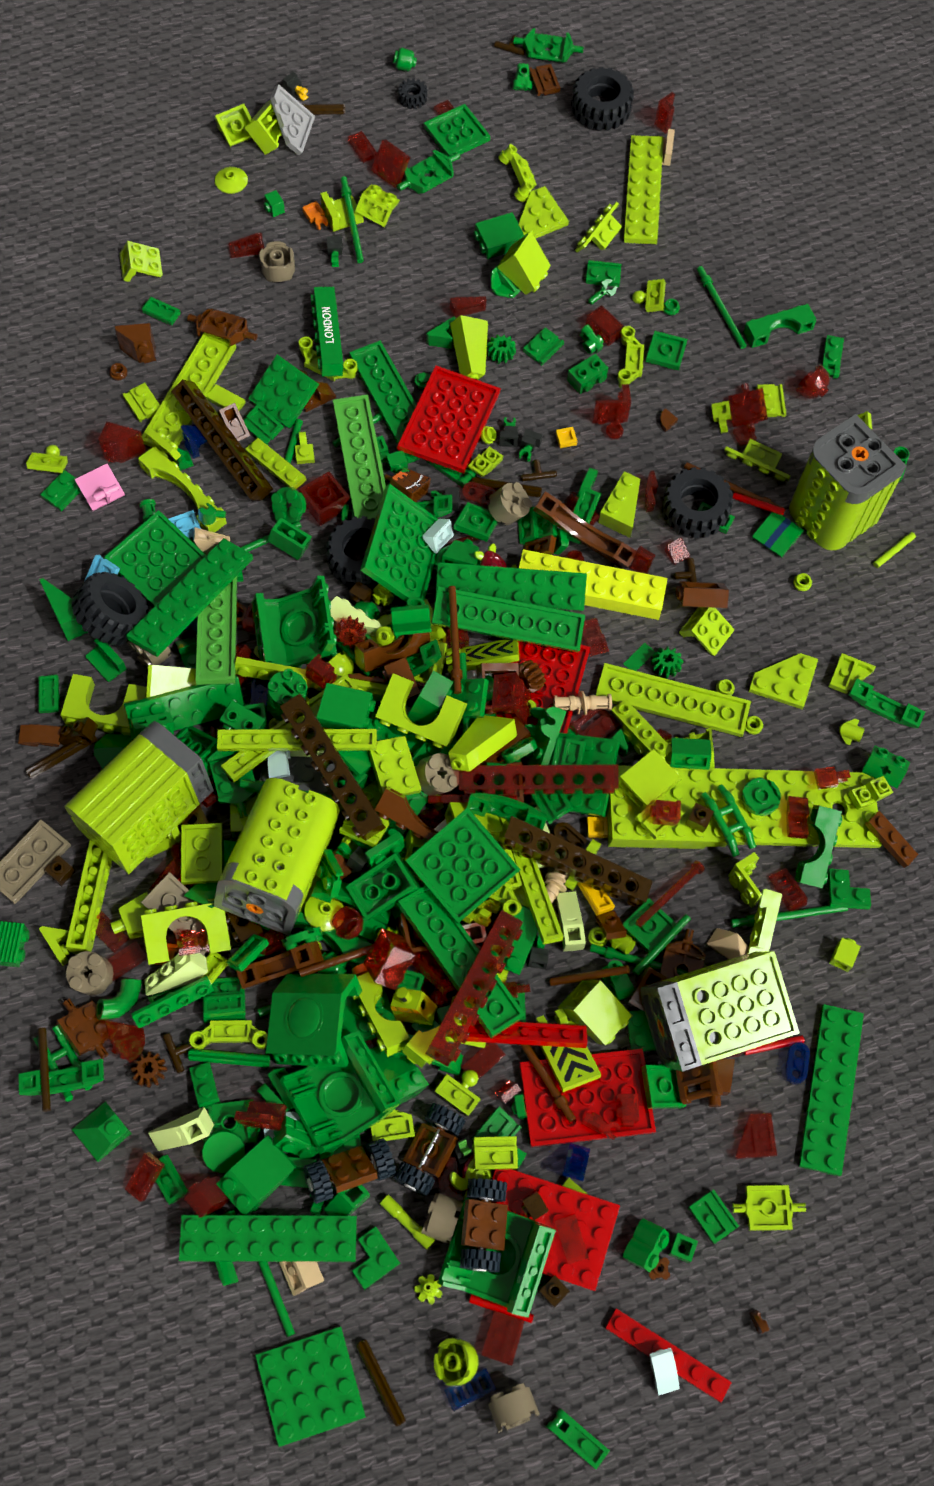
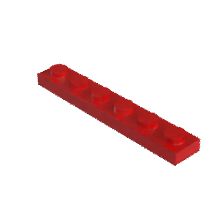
M463 1019L462 1041L586 1048L587 1026L516 1022L498 1035L490 1038L478 1019Z
M615 1309L605 1327L606 1330L648 1357L657 1350L671 1348L677 1375L722 1403L732 1383L731 1381L620 1310Z

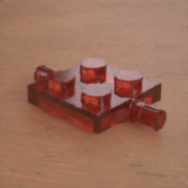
M743 383L741 385L742 393L728 396L733 427L746 425L748 433L751 434V428L752 433L755 432V423L768 420L763 388L749 391L748 383H745V387Z

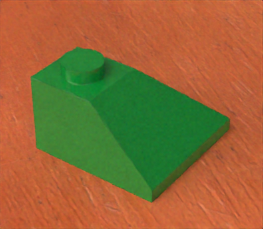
M106 1101L72 1129L97 1162L132 1134Z

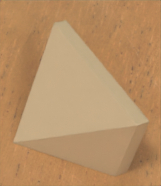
M194 528V542L205 555L223 538L230 541L229 536Z
M719 928L715 930L706 944L728 959L745 955L749 949L738 933Z

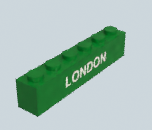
M314 287V294H311V305H314L312 307V317L316 318V320H313L314 330H317L315 332V343H318L316 345V356H320L317 359L318 369H321L322 377L343 376V356L335 287Z

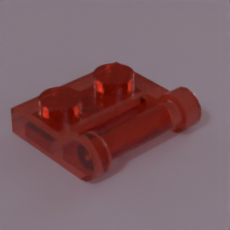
M605 709L589 710L587 715H583L577 721H572L569 724L570 729L577 735L607 738L620 726ZM598 713L601 717L583 731L580 727Z

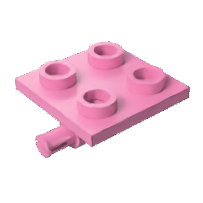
M108 464L75 479L92 511L125 496Z

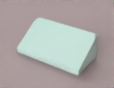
M438 519L422 535L434 553H438L454 536L450 519Z

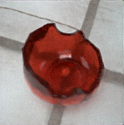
M345 906L334 914L332 926L340 938L350 940L357 937L363 930L364 920L357 910Z

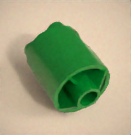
M285 669L274 674L268 683L267 709L271 716L279 721L283 720L281 705L299 693L306 700L308 688L306 681L292 669Z

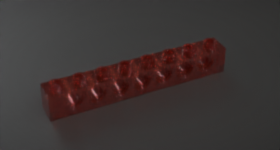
M618 765L476 766L470 772L459 770V790L464 791V795H471V793H476V791H483V793L487 794L503 791V794L506 795L515 794V791H523V794H535V791H543V794H555V791H563V794H575V791L583 790V794H595V790H602L603 794H614V790L619 789ZM479 775L485 778V782L480 786L474 783L475 777ZM502 775L505 778L502 785L494 784L496 776ZM522 775L525 778L522 785L514 784L515 776ZM542 775L545 779L544 783L541 785L534 784V777ZM556 775L564 777V782L561 785L554 784L553 778ZM575 775H582L584 777V782L581 785H576L573 782ZM595 775H602L604 782L600 785L595 784L592 780Z
M501 910L428 1047L426 1055L447 1067L451 1061L456 1062L461 1053V1050L458 1049L460 1044H465L470 1035V1032L467 1031L469 1026L475 1025L480 1016L477 1014L479 1007L483 1009L488 1000V997L485 996L488 990L492 992L497 983V980L494 979L496 974H501L506 965L503 960L505 957H510L515 948L512 946L513 941H518L523 932L520 929L523 921ZM500 934L504 935L507 938V940L502 939L500 937ZM491 951H495L498 957L494 956ZM482 968H487L490 973H485ZM473 985H478L481 991L476 990ZM464 1002H469L472 1008L466 1007ZM455 1019L461 1020L463 1026L456 1024ZM445 1037H451L454 1043L447 1042Z

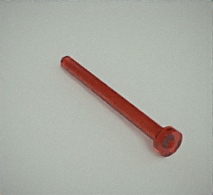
M695 860L691 864L692 868L636 920V925L638 927L643 926L696 874L703 873L705 871L703 864Z

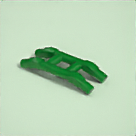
M721 784L717 787V790L722 795L727 806L718 809L717 804L707 792L702 793L700 797L706 807L714 811L713 817L725 837L732 857H736L740 853L732 833L741 830L749 849L755 848L756 843L752 830L747 825L733 795ZM732 812L737 823L728 827L722 816Z
M57 1025L52 1027L63 1048L51 1054L47 1046L48 1067L50 1071L60 1070L55 1061L65 1055L68 1056L72 1064L68 1068L82 1066L73 1047ZM36 1036L33 1040L39 1049L38 1036ZM92 1085L85 1087L84 1090H90ZM71 1091L62 1093L66 1102L73 1099Z

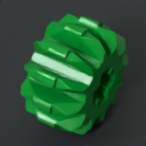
M498 334L496 338L491 337L490 342L487 344L488 357H491L492 362L498 360V364L501 361L505 364L508 360L512 361L513 356L516 354L515 341H512L511 336L506 338L505 334L502 337Z
M667 646L664 650L660 647L652 656L651 665L654 666L653 672L659 671V677L665 674L666 679L669 677V674L673 677L676 676L677 672H680L682 669L681 665H683L681 653H675L676 648L669 650Z

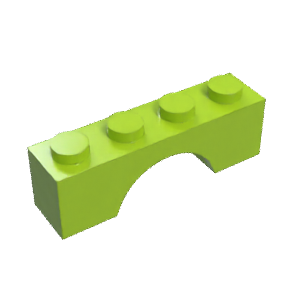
M372 970L358 976L362 992L359 996H352L353 1000H358L360 1004L358 1009L362 1017H367L369 1031L377 1036L376 1043L381 1052L384 1051L386 1056L389 1057L403 1050L410 1041V1038L401 1021L387 1020L377 1013L375 1006L383 996L382 985L375 972Z

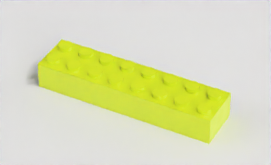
M523 549L519 565L521 569L587 573L586 606L659 620L668 578Z

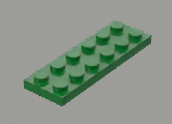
M236 675L235 683L194 685L125 703L124 708L130 733L132 718L170 712L175 731L220 719L232 700L244 706L239 677Z

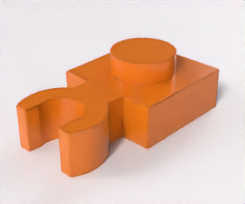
M317 201L302 207L304 215L310 223L315 222L318 230L321 229L320 223H324L326 227L328 226L325 212Z

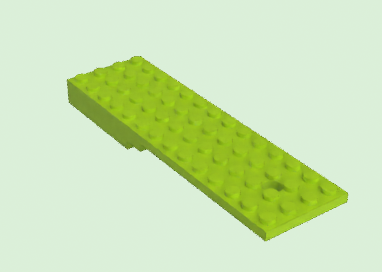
M615 765L606 809L608 847L680 849L726 847L725 837L713 815L703 833L685 825L695 803L706 807L700 797L704 792H707L715 801L718 809L727 806L722 795L717 790V787L721 784L733 795L747 825L752 830L756 845L818 847V834L809 824L813 805L833 809V804L838 803L844 807L845 814L841 815L842 823L837 829L836 835L838 839L833 847L880 848L882 846V843L865 825L871 816L878 811L877 802L857 810L848 795L851 790L864 786L869 781L874 780V777L865 773L675 768L681 778L665 794L684 814L654 840L641 826L642 824L635 820L636 816L642 811L616 784L619 777L632 766ZM760 777L771 780L779 788L781 793L780 804L772 814L758 816L749 812L744 806L741 799L742 790L751 779ZM732 812L722 816L728 827L737 823ZM741 830L732 833L737 845H747Z

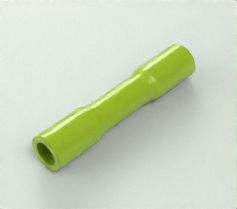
M390 1195L383 1199L380 1205L396 1218L427 1250L434 1243L435 1239L422 1234L423 1227L419 1226Z

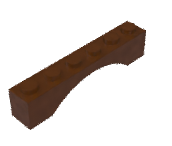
M546 491L533 508L534 512L621 569L628 568L637 554L636 550L624 542L601 532L585 522L560 500Z
M389 786L385 789L375 808L380 817L396 821L395 825L404 830L408 828L414 831L413 835L420 839L425 837L430 840L439 832L429 827L415 814L405 795Z

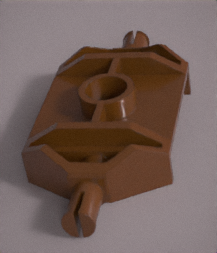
M207 308L198 316L189 314L187 317L188 321L196 323L198 336H200L201 331L229 340L230 346L244 339L256 341L258 337L257 334L249 332L246 318L216 309Z
M686 929L682 941L668 944L665 947L660 973L666 976V979L679 976L676 971L678 966H684L687 969V973L703 968L706 955L692 942L694 930Z

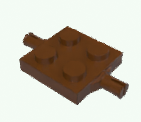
M71 999L65 1000L63 1005L69 1013L57 1020L56 1024L78 1056H81L88 1051L96 1050L101 1059L106 1058L109 1053L103 1044L114 1037L116 1032L107 1020L97 1019L94 1001L76 1008Z

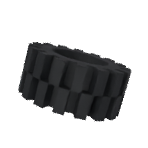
M408 78L407 82L404 80L402 84L400 83L398 91L401 105L403 104L405 108L408 106V109H411V107L416 109V106L421 108L422 105H425V102H427V86L424 85L423 81L420 83V79L415 81V78H412V81H410ZM410 92H416V93H418V94H417V95H409L408 93H410Z

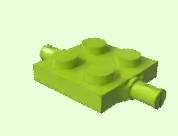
M789 1185L746 1186L745 1204H732V1208H739L732 1209L733 1213L746 1214L748 1218V1231L793 1230V1212H806V1208H798L805 1207V1203L792 1202Z

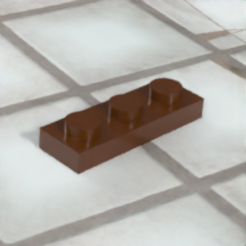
M880 810L875 812L865 823L868 829L903 868L909 866L918 856V853Z

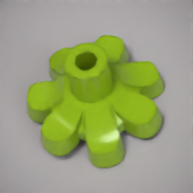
M429 1274L427 1279L424 1276L418 1278L420 1285L415 1286L414 1291L420 1293L418 1296L420 1302H424L427 1299L429 1304H434V1297L440 1298L442 1296V1291L438 1290L441 1285L438 1284V1280L434 1281L435 1276L433 1274Z

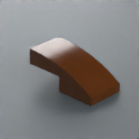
M34 724L20 725L18 744L38 747L39 744L59 747L60 742L58 741L61 736L60 731L62 727Z

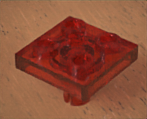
M382 140L371 171L396 188L397 184L401 183L411 157L389 141Z

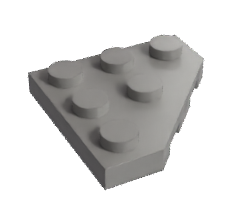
M278 84L274 88L270 100L286 145L297 155L303 153L315 116Z

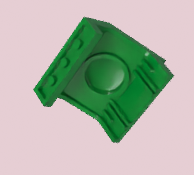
M317 576L310 588L280 599H264L263 593L255 594L251 603L259 661L297 667L337 653L336 634L333 631L334 619L331 617L330 612L331 601L328 599V584L325 583L324 576Z
M287 974L272 994L266 1054H273L276 1063L283 1065L346 1067L350 1061L341 1041V1032L347 996H359L362 992L356 974H309L301 977L300 974Z
M359 1031L341 1038L350 1061L346 1067L308 1066L300 1071L285 1075L279 1080L320 1154L337 1149L383 1120L401 1104Z
M464 1200L438 1284L462 1290L502 1305L511 1314L529 1317L556 1230L536 1220L507 1211L504 1251L486 1249V1251L501 1253L499 1272L460 1268L461 1249L477 1250V1247L461 1245L465 1208Z

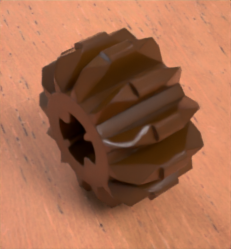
M532 660L518 665L519 686L522 687V690H526L527 693L539 691L546 682L545 674L541 671L542 668H539L538 664Z
M151 1051L147 1052L146 1058L143 1054H140L141 1060L133 1061L137 1067L131 1068V1072L136 1073L132 1078L134 1081L139 1080L138 1084L141 1087L146 1083L147 1088H151L152 1082L158 1086L159 1082L157 1079L164 1080L165 1076L162 1073L168 1070L167 1067L163 1066L166 1063L165 1059H160L158 1053L152 1056ZM150 1065H152L153 1071L151 1073L148 1071L147 1074L145 1071L146 1067L150 1068Z

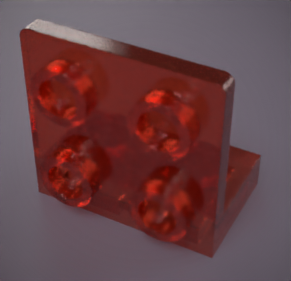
M622 384L621 392H618V400L595 402L593 423L606 424L615 422L620 424L628 421L631 406L629 384Z
M516 672L494 675L492 710L494 712L513 710L522 724H527V717L530 715L528 700L531 699V693L524 685L523 679H520Z

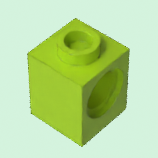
M841 938L836 945L829 964L848 972L853 967L861 946L857 945L850 938Z

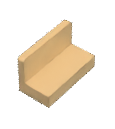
M668 129L667 138L663 140L662 165L670 166L674 129Z
M279 1262L293 1296L324 1281L317 1262Z

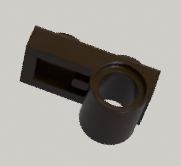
M89 717L66 724L60 731L61 736L58 742L67 745L77 741L84 745H90L98 725Z

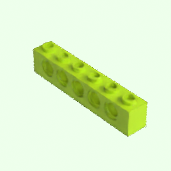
M91 840L87 850L65 946L71 954H79L85 951L92 952L112 859Z

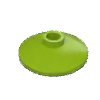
M237 167L224 168L215 176L216 187L228 194L242 191L248 183L246 173Z
M311 897L305 905L304 915L311 927H321L322 931H331L340 926L344 919L345 911L340 900L332 898L331 902L328 903ZM327 907L329 911L325 912L322 908Z

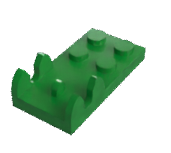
M533 707L529 709L531 716L536 718L538 722L536 725L527 724L524 726L530 731L531 737L534 738L538 747L525 756L522 765L523 783L542 785L567 712L557 707H548L546 709Z

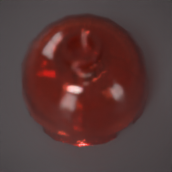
M821 364L815 367L817 369L815 372L810 371L798 385L802 386L795 389L803 397L814 399L818 396L823 397L828 392L827 386L830 383V376Z

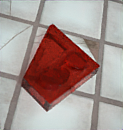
M771 1113L750 1114L735 1159L776 1157L777 1150Z

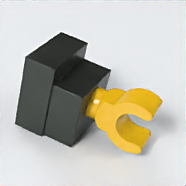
M291 72L283 78V88L290 95L295 96L297 94L302 101L308 98L306 95L308 90L302 87V81L298 79L296 73Z

